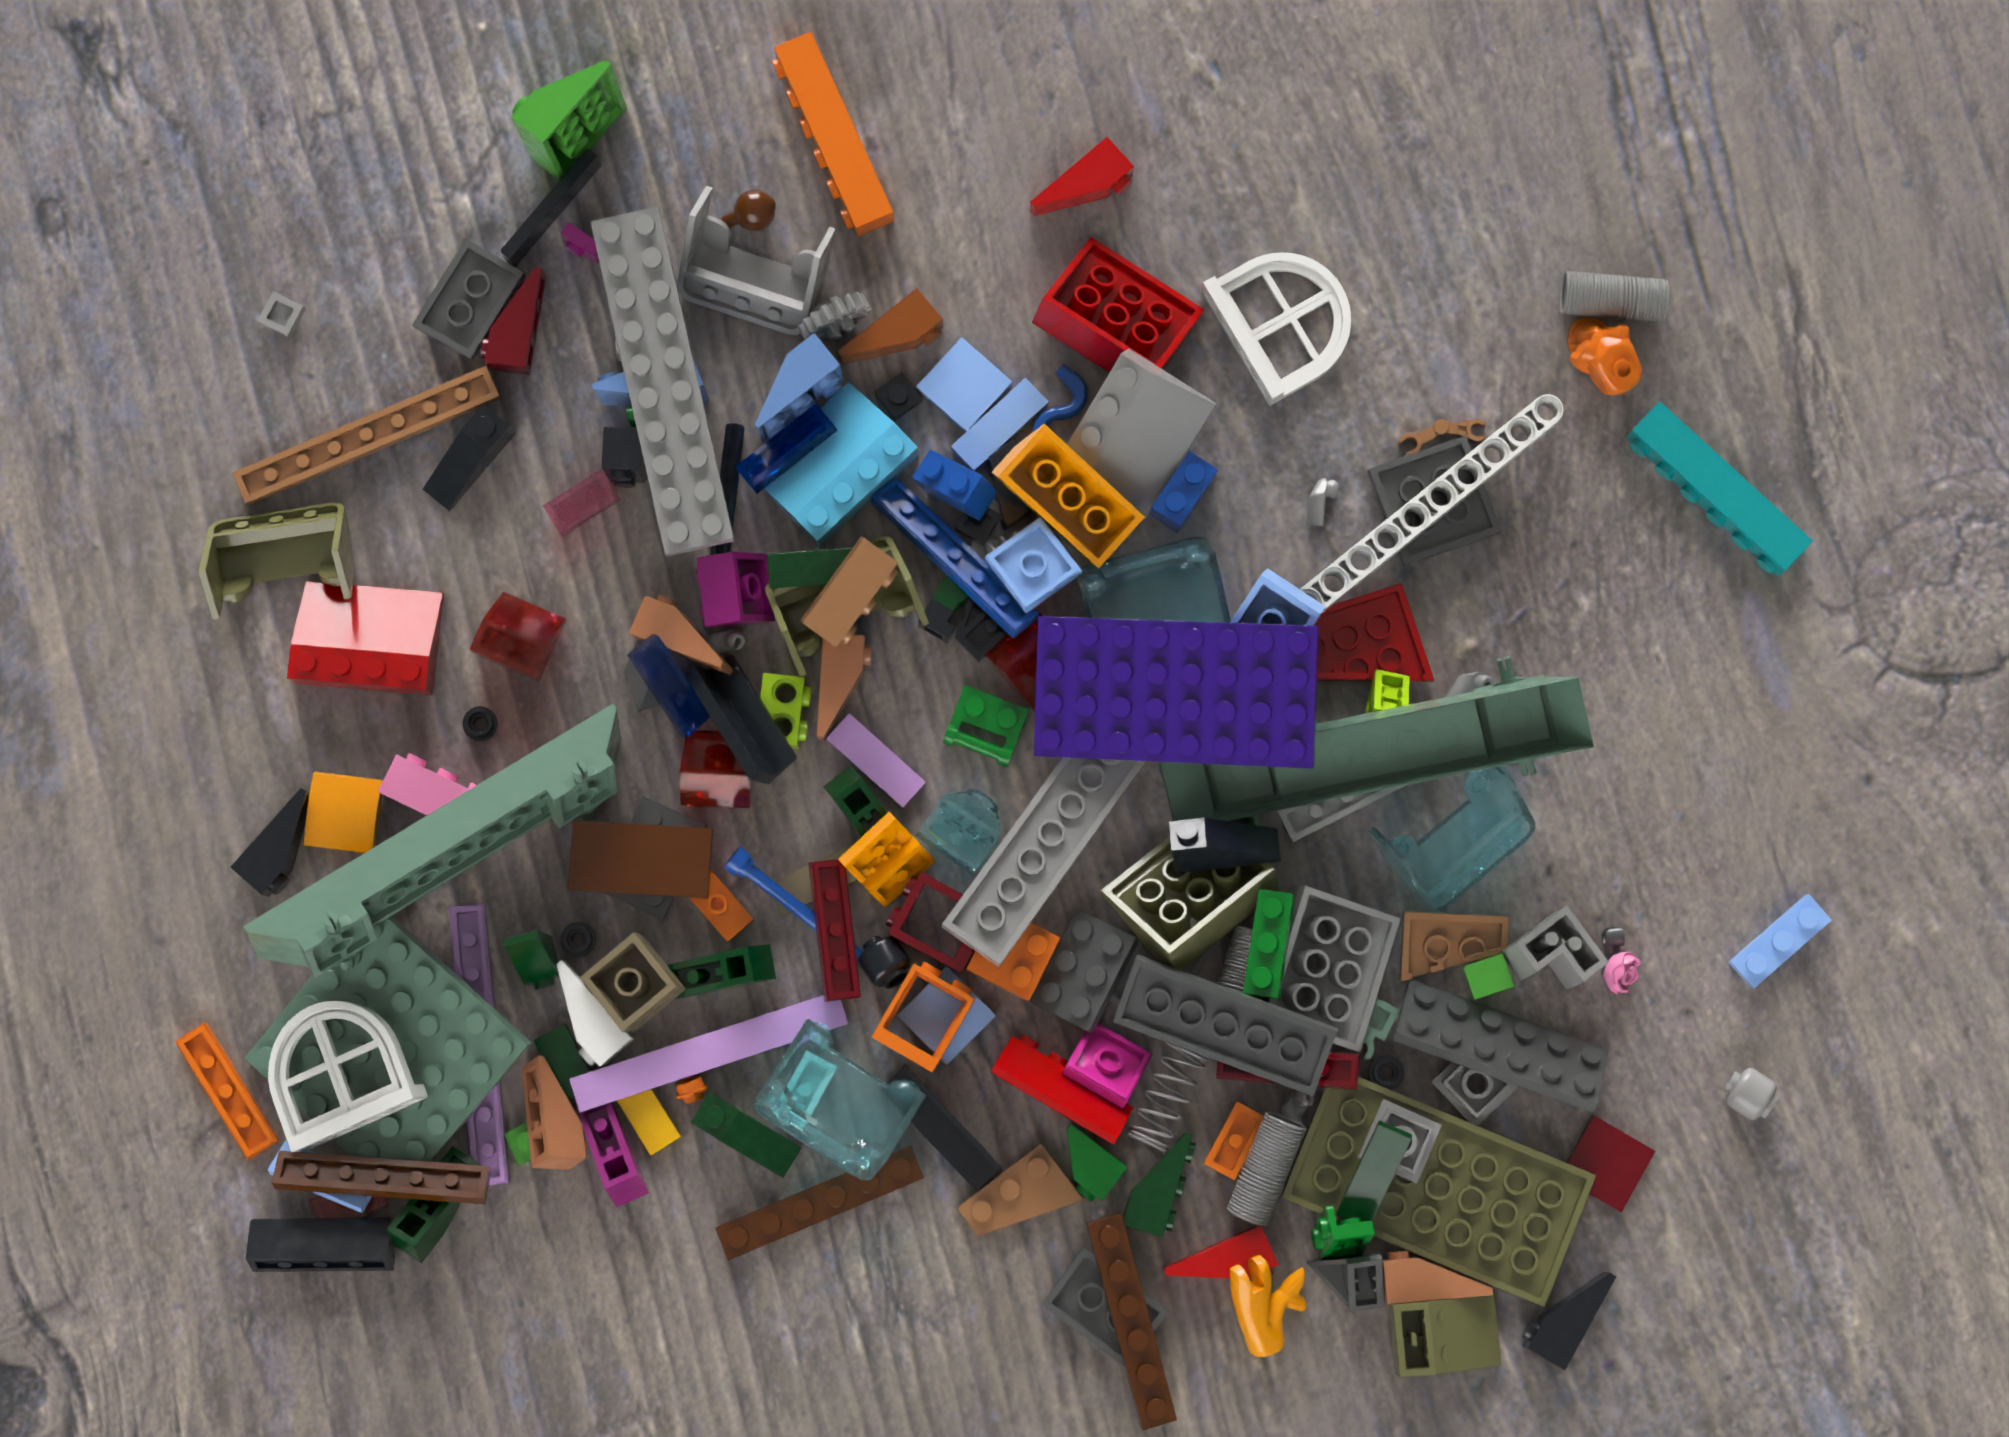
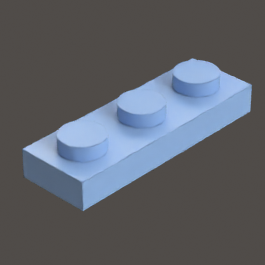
M1806 894L1728 963L1747 985L1753 989L1832 920L1809 894Z

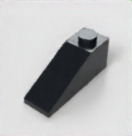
M483 404L461 429L423 487V490L450 512L516 433L507 422Z
M302 788L299 789L231 865V868L261 895L268 897L272 893L277 895L289 882L287 876L293 870L306 823L309 792Z
M1195 818L1169 822L1171 852L1176 874L1281 862L1277 828L1211 818Z
M1604 1271L1541 1313L1536 1321L1531 1319L1523 1331L1522 1338L1526 1340L1522 1346L1555 1366L1566 1370L1617 1276Z

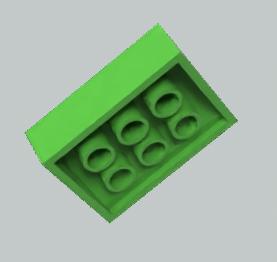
M604 60L536 89L528 97H522L515 104L511 119L530 158L559 181L585 150H591L627 109L613 68L608 61Z

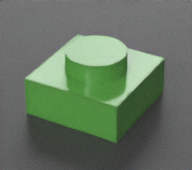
M526 1122L504 1134L519 1166L531 1161Z

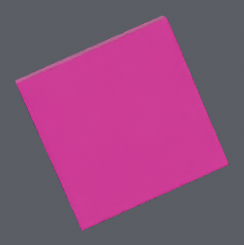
M1098 1023L1093 1034L1087 1031L1084 1032L1062 1074L1123 1109L1153 1054Z

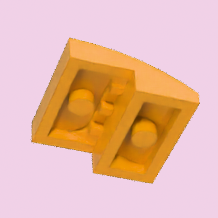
M315 771L312 777L307 806L304 845L366 853L376 847L378 816L381 814L383 795L378 790L383 780Z
M890 811L838 859L885 908L904 891L911 876L918 878L921 872H925L936 861Z

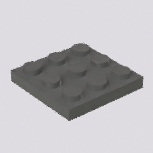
M1466 435L1368 470L1385 520L1471 452ZM1463 469L1458 471V478L1462 483H1474V476L1469 470ZM1484 484L1398 552L1403 567L1501 532ZM1433 491L1431 493V499L1436 505L1444 506L1448 503L1447 496L1443 492ZM1414 512L1405 513L1404 518L1409 526L1419 527L1421 525V518L1418 514Z

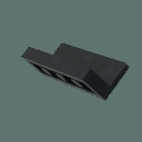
M727 654L724 657L726 662L733 668L731 675L715 669L709 670L693 665L684 675L748 779L769 785L796 760L797 756L736 658L732 654Z
M906 1065L902 1066L901 1070L880 1089L976 1192L1002 1168Z
M391 1218L252 1219L249 1226L246 1261L253 1272L394 1271L395 1256L390 1247L391 1238L386 1230L392 1223Z

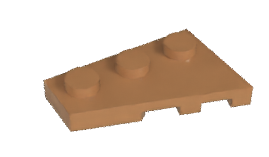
M1403 911L1399 980L1402 982L1430 972L1434 973L1451 966L1470 963L1501 954L1500 952L1508 947L1509 916Z
M1040 1143L962 1203L957 1209L975 1233L981 1236L1084 1199L1075 1190L1074 1186Z

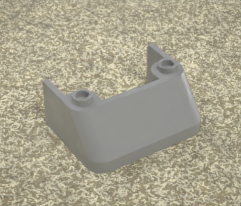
M706 186L688 217L677 280L678 292L689 302L788 335L800 334L798 325L802 324L803 319L811 316L810 313L813 311L825 278L836 229L829 227L817 251L803 250L799 252L793 261V266H789L730 246L731 231L727 224L720 219L708 216L713 188Z

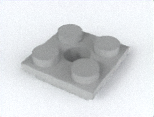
M1451 1062L1431 1081L1434 1087L1466 1121L1476 1126L1484 1121L1519 1087L1518 1085ZM1474 1073L1480 1074L1485 1080V1088L1479 1094L1472 1093L1467 1087V1080Z
M1382 1099L1358 1158L1361 1159L1379 1120L1412 1134V1139L1395 1174L1417 1184L1442 1125Z

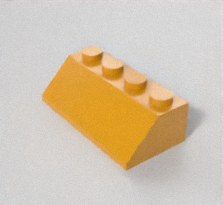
M1045 424L1014 446L991 472L1081 556L1098 569L1145 518Z

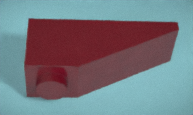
M535 267L490 328L489 338L483 339L481 358L485 359V363L490 370L530 375L546 283V275L542 268Z

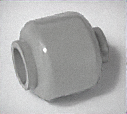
M1753 1068L1745 1069L1741 1075L1734 1071L1724 1087L1729 1092L1726 1098L1727 1105L1750 1120H1756L1760 1116L1765 1119L1779 1098V1095L1775 1093L1777 1089L1776 1083Z

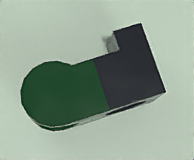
M946 576L925 609L929 624L923 626L919 619L918 627L948 644L955 632V626L949 622L956 610L966 604L969 596L952 579Z

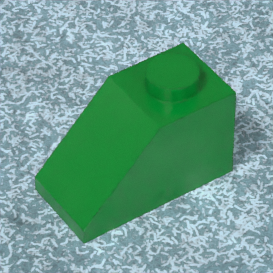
M1070 1124L1066 1131L1073 1179L1079 1183L1075 1190L1091 1202L1095 1197L1103 1201L1127 1169V1166Z

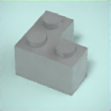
M1568 906L1548 916L1500 952L1501 954L1503 953L1505 960L1521 981L1535 974L1548 964L1567 990L1586 981L1609 963Z

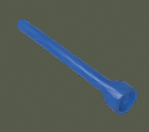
M740 846L723 868L734 877L736 875H739L741 878L746 876L816 931L814 912L754 866L755 861L750 858L752 854ZM855 945L857 962H859V957L863 950Z

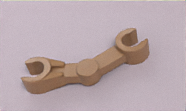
M1439 419L1434 425L1417 434H1404L1398 445L1406 440H1412L1415 443L1416 448L1407 452L1405 456L1419 452L1422 445L1438 436L1451 435L1460 438L1466 435L1468 442L1474 444L1481 443L1485 436H1474L1471 433V427L1484 428L1486 422L1481 419H1473L1455 423Z

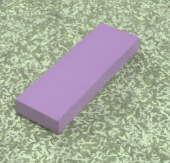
M850 713L826 738L828 742L903 809L926 784L917 773Z

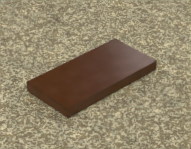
M573 820L567 890L708 899L713 829Z

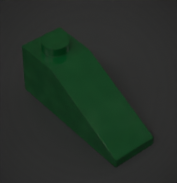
M849 766L823 786L861 837L887 814L878 799L852 766Z
M534 930L502 940L504 948L524 985H534L535 990L555 985L554 978L559 977L556 965L559 961L551 935Z
M770 944L746 946L668 965L686 988L676 999L776 979Z
M709 1092L691 1121L693 1125L784 1178L802 1147L712 1092Z
M453 1146L440 1161L442 1163L480 1165V1163ZM410 1199L386 1229L393 1245L422 1263L443 1237L461 1203Z

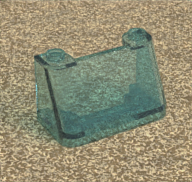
M1204 537L1187 538L1106 560L1099 569L1089 564L1080 567L1082 574L1075 578L1086 618L1228 623L1231 621L1216 552Z
M807 1018L753 1101V1107L762 1117L853 1176L862 1180H871L888 1160L926 1095L919 1091L915 1083L909 1080H895L888 1085L832 1049L833 1038L830 1035V1030L824 1024L813 1022Z

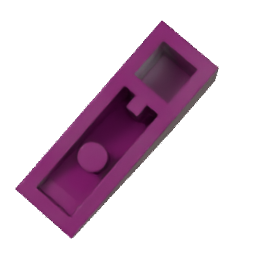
M577 1102L574 1103L604 1189L615 1206H622L648 1194L649 1191L640 1166L613 1103L581 1113L579 1112Z

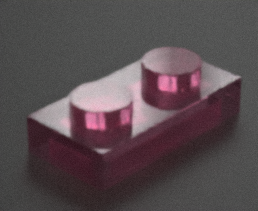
M600 469L544 504L543 507L563 537L619 502L620 498Z

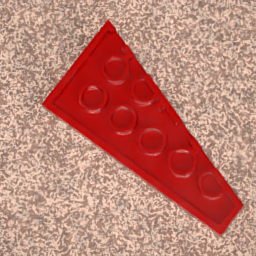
M1402 583L1336 603L1322 613L1314 625L1319 626L1318 681H1372L1376 669L1410 676V682L1435 681Z

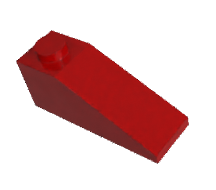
M1106 137L1030 201V212L1037 216L1105 199L1114 192L1120 194L1132 183L1131 177L1133 176L1134 166L1112 141Z
M1255 1225L1162 1268L1167 1276L1230 1279V1268L1238 1264L1245 1270L1248 1278H1251L1248 1259L1258 1255L1267 1261L1271 1275L1274 1274L1271 1268L1279 1264L1262 1227Z

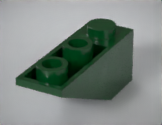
M1184 1133L1130 1190L1123 1215L1126 1227L1160 1237L1164 1236L1165 1230L1172 1231L1177 1211L1171 1210L1175 1196L1181 1198L1186 1182V1177L1181 1176L1184 1162L1191 1163L1196 1143L1190 1141L1192 1134Z

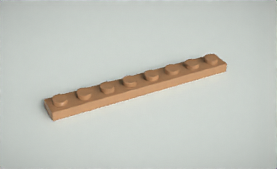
M486 365L232 473L245 504L250 506L477 410L483 404L489 405L496 402L501 397Z

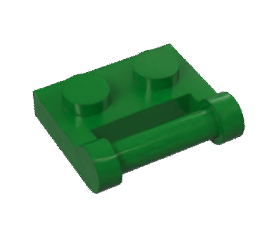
M964 685L942 743L953 746V744L962 746L998 760L997 764L1008 767L1029 709ZM962 722L1005 738L1004 747L959 731Z

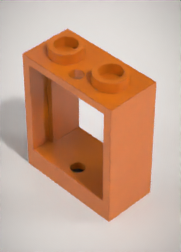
M923 962L921 967L913 964L871 1037L934 1073L975 1002V998L969 996L972 992L971 988L955 979L952 984L945 982L939 978L942 971ZM918 977L963 1003L932 1056L888 1031L890 1024Z

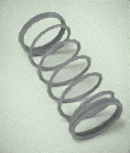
M1168 1042V1046L1176 1049L1196 1063L1170 1056H1161L1160 1060L1167 1067L1189 1081L1160 1073H1154L1152 1076L1159 1084L1182 1099L1155 1091H1145L1147 1098L1174 1116L1145 1108L1137 1109L1140 1116L1167 1134L1139 1126H1130L1127 1133L1128 1136L1165 1153L1168 1152L1169 1146L1134 1129L1166 1138H1174V1134L1142 1112L1176 1121H1181L1182 1118L1149 1094L1182 1103H1190L1186 1096L1157 1077L1196 1086L1197 1082L1164 1059L1197 1068H1205V1065L1199 1060L1207 1062L1209 1058Z

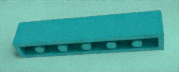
M1660 401L1625 437L1630 441L1629 446L1637 455L1643 458L1646 456L1655 464L1654 469L1662 478L1667 481H1674L1681 488L1680 493L1687 501L1692 504L1697 502L1706 511L1705 515L1711 523L1717 527L1723 526L1732 534L1731 540L1735 545L1744 551L1748 549L1758 558L1756 560L1757 564L1769 574L1774 573L1776 576H1779L1813 542L1810 537Z

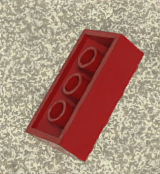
M1021 1034L1019 1039L1011 1036L991 1073L1114 1145L1134 1107L1126 1103L1122 1109L1063 1075L1062 1072L1068 1060L1054 1052H1051L1049 1057L1037 1051L1040 1044L1024 1034Z

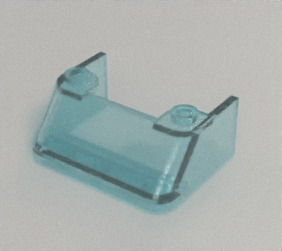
M1504 766L1472 771L1466 777L1463 787L1464 794L1468 800L1417 843L1411 836L1406 834L1397 836L1389 841L1374 827L1368 831L1386 862L1420 902L1433 913L1442 912L1451 906L1523 845L1535 830V820L1509 771Z

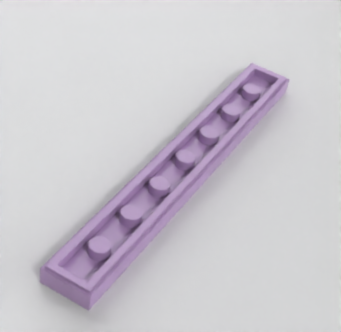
M486 904L449 907L454 971L495 1009ZM500 1081L467 1120L470 1158L480 1163V1165L490 1166L491 1176L489 1185L510 1183Z
M824 995L570 1078L569 1080L579 1112L581 1113L847 1025L848 1021L841 1000L824 1002Z

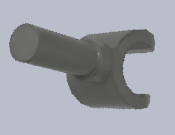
M1620 927L1606 928L1602 932L1604 956L1608 961L1613 956V947L1624 946L1625 944L1624 930ZM1605 966L1601 969V975L1604 974Z

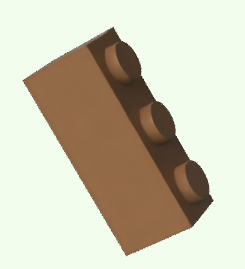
M861 536L800 621L833 646L837 647L840 642L845 645L857 630L853 624L860 614L866 617L875 606L877 599L874 598L876 592L881 586L887 588L896 577L898 571L894 568L898 562Z

